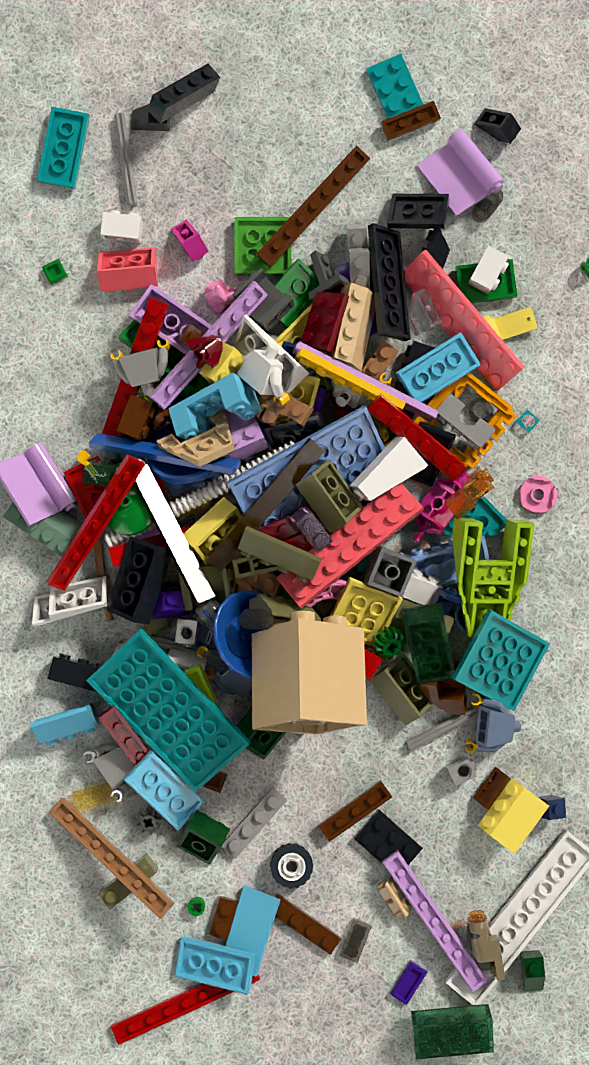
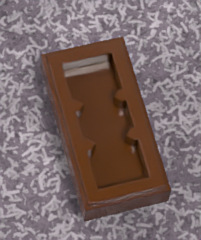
M495 767L473 798L489 810L511 778Z

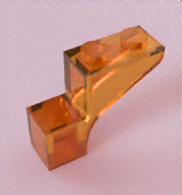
M480 466L477 467L465 483L445 500L446 505L457 519L477 506L476 501L494 488L492 475L486 468L482 470Z

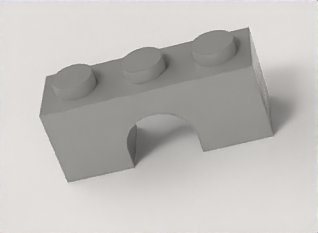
M450 393L438 407L436 419L443 425L447 423L452 427L451 431L456 436L460 437L462 435L467 440L466 444L472 449L478 448L480 450L496 430L482 418L471 426L463 424L460 420V413L465 408V404Z

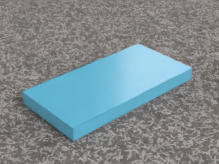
M460 332L395 374L408 395L423 402L481 364Z
M151 750L123 778L130 787L177 831L205 803Z
M244 886L226 946L256 953L253 976L256 977L260 970L281 899Z
M182 936L175 976L248 995L251 988L256 953Z

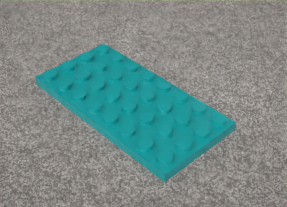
M142 628L86 680L110 706L114 705L126 722L194 792L208 782L251 742Z

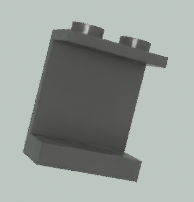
M260 268L257 272H253L243 285H239L234 290L233 297L236 300L252 281L258 283L268 296L250 314V317L267 332L295 305L293 298L288 293L284 295L265 277L264 271Z

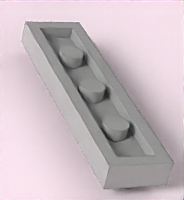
M272 787L229 835L222 847L236 859L285 804L287 799Z

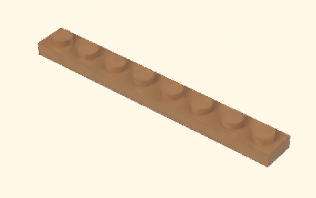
M61 798L49 813L159 919H162L175 902L69 801Z

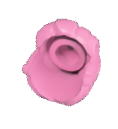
M219 279L218 282L214 281L206 286L204 290L205 298L214 311L223 314L228 309V305L235 301L233 293L236 288L227 289L223 280Z

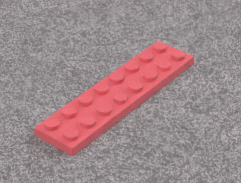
M424 250L404 270L405 284L451 338L460 332L462 333L481 364L477 369L496 392L525 368L427 250Z
M399 483L373 499L350 521L336 529L309 551V553L322 558L313 580L308 579L307 582L297 579V574L291 571L289 575L282 573L276 579L302 609L422 512L424 508L404 485Z

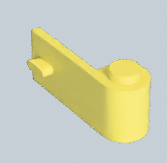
M531 307L498 318H490V315L483 317L502 340L538 329Z

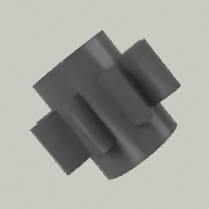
M146 809L145 815L139 814L138 817L142 820L137 823V826L143 828L142 833L146 830L152 834L153 828H160L157 822L162 818L155 815L156 810L153 813H149V810ZM149 818H151V819H152L151 824H150V825H147V824H146L147 820H148Z

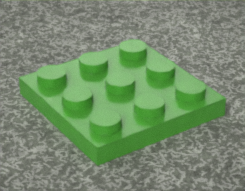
M235 217V275H251L260 268L264 271L265 275H283L290 268L291 246L271 268L256 256L257 252L290 217Z

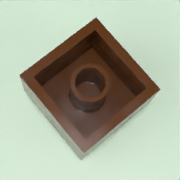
M131 395L116 431L133 440L150 441L154 435L153 428L155 426L152 422L155 420L156 412L159 408L150 401Z

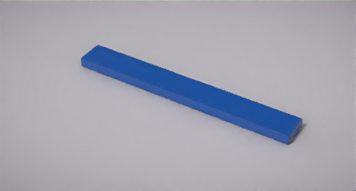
M99 433L89 441V448L122 455L128 454L133 457L233 475L240 466V459L221 456L199 467L159 449L157 444Z

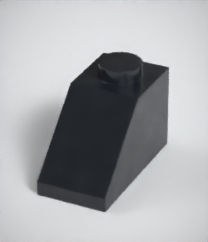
M149 104L132 110V130L169 132L170 118L159 123L147 110Z
M487 108L483 110L474 123L497 141L509 144L512 143L521 130L512 113Z

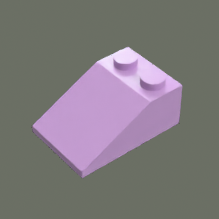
M226 409L224 410L235 448L234 451L228 453L231 458L242 460L268 448L255 416L244 420L238 414Z

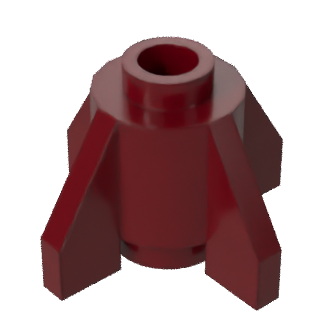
M210 335L208 337L191 338L185 342V345L191 351L193 350L194 356L197 359L196 367L198 369L206 363L212 369L219 364L223 351V343L219 337Z

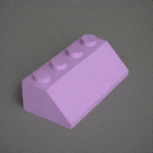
M150 284L129 314L131 318L141 324L150 297L169 304L159 337L165 341L167 339L169 344L185 355L190 349L179 341L178 338L186 325L190 323L204 334L212 326L152 284Z

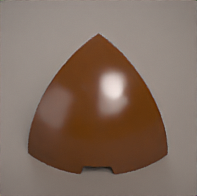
M460 661L450 662L432 670L420 685L426 698L436 707L446 712L465 715L468 698L466 686L452 679Z

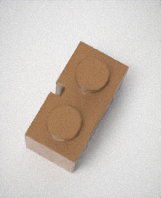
M383 340L361 372L379 381L380 376L385 373L399 350Z

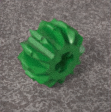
M385 626L383 631L378 630V635H374V641L371 642L376 655L384 660L388 657L393 659L394 655L399 656V651H403V645L406 644L402 632L393 626L390 628Z

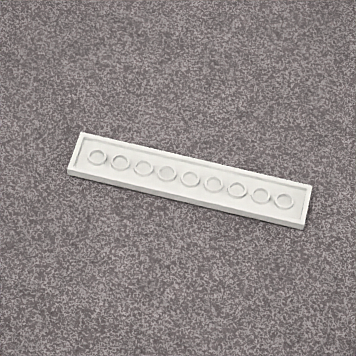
M566 829L488 926L491 935H497L500 941L504 973L589 867V848ZM468 951L487 977L488 982L472 992L456 968L447 977L445 982L477 1008L497 983L495 975L491 974L489 962L478 963L472 952Z

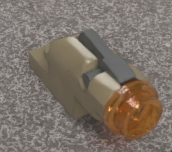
M482 910L469 912L466 926L467 950L472 952L478 963L489 962L491 974L495 975L497 981L505 980L500 941L497 935H491L487 916L484 915Z

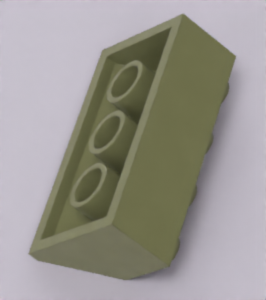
M246 526L238 549L242 550V555L251 559L254 555L260 558V563L270 566L271 563L279 566V571L288 575L290 571L296 573V578L307 582L308 579L313 580L322 560L321 557L249 526Z

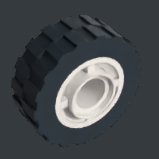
M297 843L281 845L271 857V873L276 882L281 884L282 887H288L289 889L299 888V886L306 884V881L311 878L310 875L313 872V861L310 853L305 847ZM289 861L297 863V867L294 870L287 869L286 865Z

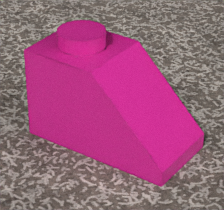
M187 219L171 229L192 262L201 259L204 254L209 252L199 233Z

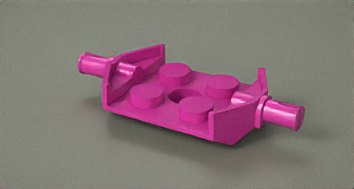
M463 471L457 480L455 479L454 481L445 478L438 479L420 502L424 510L415 518L419 531L412 538L417 543H420L427 533L445 535L443 530L465 500L469 502L462 487L469 477L466 472ZM443 501L440 508H434L436 502Z

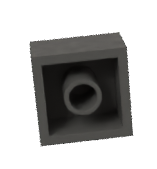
M378 546L371 553L361 581L403 597L417 561L406 555Z

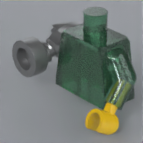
M81 450L77 455V460L84 465L82 483L107 486L120 466L115 463L121 459V454L102 451V457L105 459V462L98 460L88 462L90 454L85 450Z

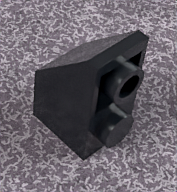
M429 229L426 241H429L427 248H422L421 253L427 250L443 269L450 252L449 246L441 229Z

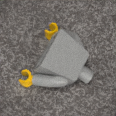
M167 339L166 344L161 346V342L158 340V348L126 356L118 350L119 356L116 358L111 353L110 357L114 361L117 375L132 387L141 385L144 396L150 395L154 391L152 382L160 380L161 376L165 373L168 363V351L170 349Z

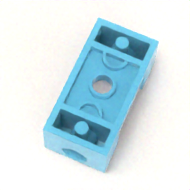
M234 373L168 408L176 436L184 440L196 437L210 430L207 417L215 415L222 408L238 414L244 420L253 418L255 414L261 411L254 388Z

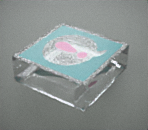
M526 408L515 420L514 424L529 435L541 419Z

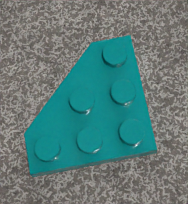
M469 481L463 486L469 502L465 500L443 532L445 535H453L454 518H473L483 522L482 536H496L505 527L506 518Z

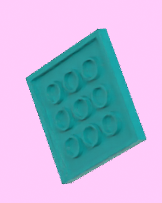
M488 609L458 664L452 679L492 700L500 701L507 708L515 711L550 643Z

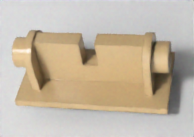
M389 876L386 883L382 881L377 885L379 887L378 891L385 901L393 900L388 903V906L395 917L397 916L400 919L405 916L406 918L412 909L411 903L404 897L392 876Z

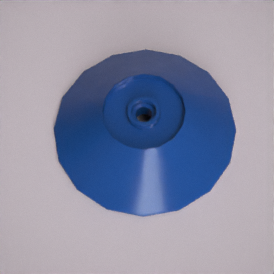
M242 590L229 595L219 606L214 619V641L220 657L227 666L242 677L252 679V634L267 629V625L249 622V600L261 593Z

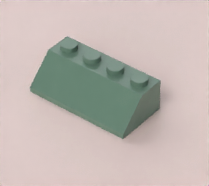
M12 502L3 515L5 519L61 557L83 524V522L63 510L28 526L14 502Z

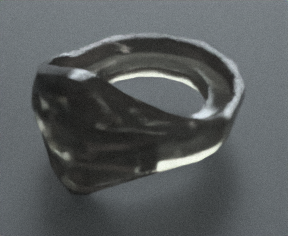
M475 398L471 401L468 407L470 418L477 423L479 417L474 414L473 406L481 402L487 407V417L482 419L486 422L490 421L494 415L492 405L483 398Z

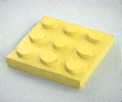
M349 577L330 616H344L347 618V626L364 628V644L372 646L373 636L378 635V630L383 631L385 626L389 627L403 599L400 596Z

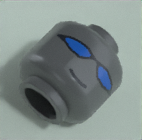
M215 597L201 603L196 608L197 621L203 626L206 624L214 626L215 616L222 603Z

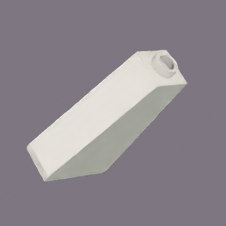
M395 437L353 481L350 487L357 499L371 501L425 469L428 464L405 437Z

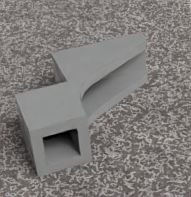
M366 224L346 225L350 283L366 287L370 290V263Z

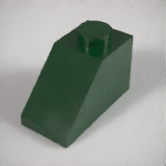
M539 950L520 952L524 992L543 990L545 982L543 955Z

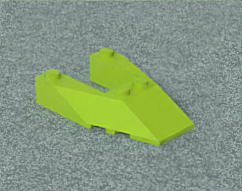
M454 518L452 539L456 576L468 637L474 636L488 609L511 621L513 616L511 613L515 604L520 600L521 596L519 594L521 589L528 581L535 524L520 519H506L501 560H479L483 522L473 518Z

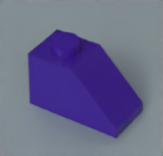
M182 590L159 594L151 619L185 616Z

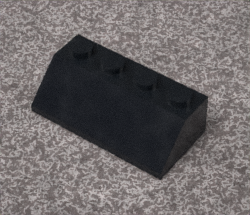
M130 536L106 611L134 623L149 625L171 560V555L166 547Z

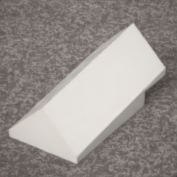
M244 315L234 345L244 356L253 350H266L268 344L277 346L279 351L275 358L283 364L281 385L284 392L290 393L309 373L249 316Z
M103 576L70 583L65 591L51 587L50 594L34 597L33 627L107 607L111 596L107 577Z

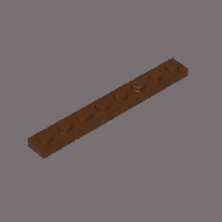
M356 145L257 252L256 256L271 268L370 160V157Z

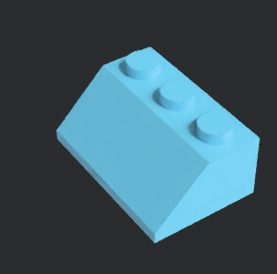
M93 703L37 719L30 723V728L40 744L46 742L47 745L57 743V739L65 737V740L76 737V733L81 731L84 734L95 731L94 727H97L99 723Z

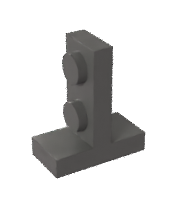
M315 250L310 256L320 286L308 293L312 301H314L316 292L341 293L342 287L350 283L349 279L341 274L334 275L329 266V258Z

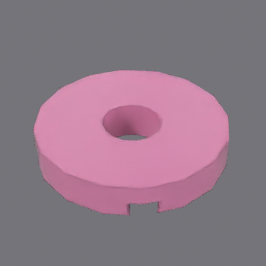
M533 476L525 480L518 492L522 507L534 514H542L549 511L557 500L556 487L552 481L543 476ZM536 489L541 490L543 493L541 500H536L533 497V492Z

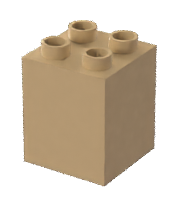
M295 611L291 613V621L287 619H272L267 621V629L252 634L253 730L320 735L367 725L364 628L347 626V618L344 616H328L323 618V622L315 621L314 612Z

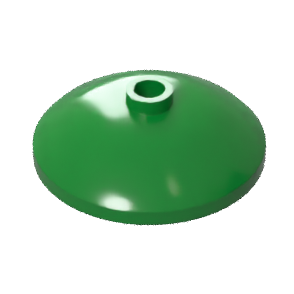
M134 484L107 524L114 532L120 535H136L145 531L153 524V520Z

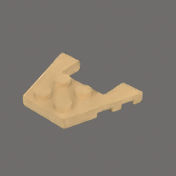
M224 410L208 417L209 423L214 428L180 443L173 434H170L156 441L159 449L199 467L235 450Z

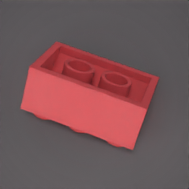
M156 247L99 252L97 275L101 292L134 290L136 288L148 289L150 284L158 287Z

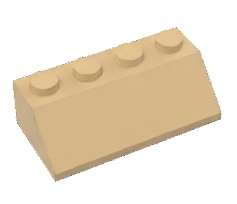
M349 283L341 289V293L348 295L349 300L332 353L327 352V355L361 372L375 313L374 294L368 288Z

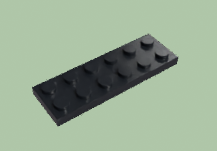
M372 223L368 225L377 332L380 336L406 342L411 339L400 231Z

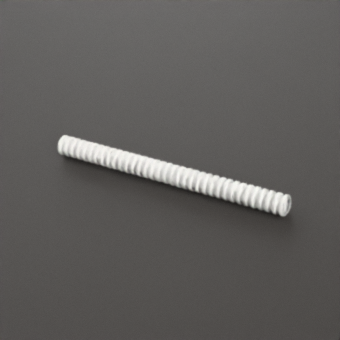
M290 441L289 445L284 444L285 447L283 448L280 446L277 451L274 449L273 453L268 452L267 456L262 455L263 458L261 459L258 457L257 461L252 460L251 464L246 463L245 467L243 465L240 466L241 469H237L233 475L224 474L223 478L220 476L219 480L214 479L213 483L208 482L207 486L202 485L203 488L200 489L198 487L197 491L192 490L191 494L186 493L185 497L182 495L181 499L176 498L175 502L170 501L169 507L174 517H179L181 513L185 514V511H191V508L195 509L197 505L201 506V503H207V500L211 501L213 497L217 498L219 494L223 495V492H229L230 487L227 481L294 445V442ZM154 522L148 529H146L143 532L147 533V530L151 531L153 530V527L156 528ZM113 530L110 531V534H105V540L110 548L121 545V543L125 544L130 536L120 535ZM143 532L131 536L137 538V535L141 536Z

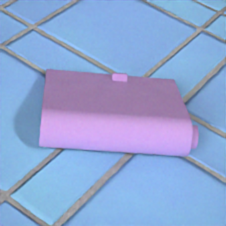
M463 129L455 131L449 137L447 145L417 164L421 173L438 194H449L448 207L456 217L491 193H497L503 187L504 180Z
M42 442L31 446L20 455L0 462V481L28 526L63 510L69 512L77 506L75 504L77 500Z

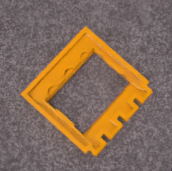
M467 373L437 392L427 404L437 410L450 393L458 399L467 386H470L478 395L498 409L487 422L496 430L491 436L495 441L506 430L501 423L503 422L505 425L510 426L517 417L512 411L514 407L471 373ZM419 416L414 420L417 424L421 421L434 427L439 422L436 418L429 422ZM488 439L480 450L478 448L474 450L468 445L463 453L453 444L450 452L466 464V466L474 469L482 460L477 455V452L485 456L494 444Z

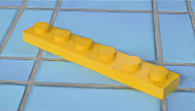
M301 348L294 358L299 361L298 363L301 366L316 370L318 375L333 379L335 384L350 388L352 393L367 397V400L371 403L381 393L400 410H403L406 402L304 348Z

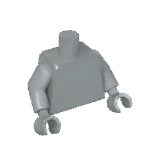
M117 743L101 744L92 749L91 752L82 753L81 757L89 756V760L84 764L94 762L113 789L109 798L112 795H116L118 800L114 804H117L121 801L122 796L131 788L123 778L135 766Z

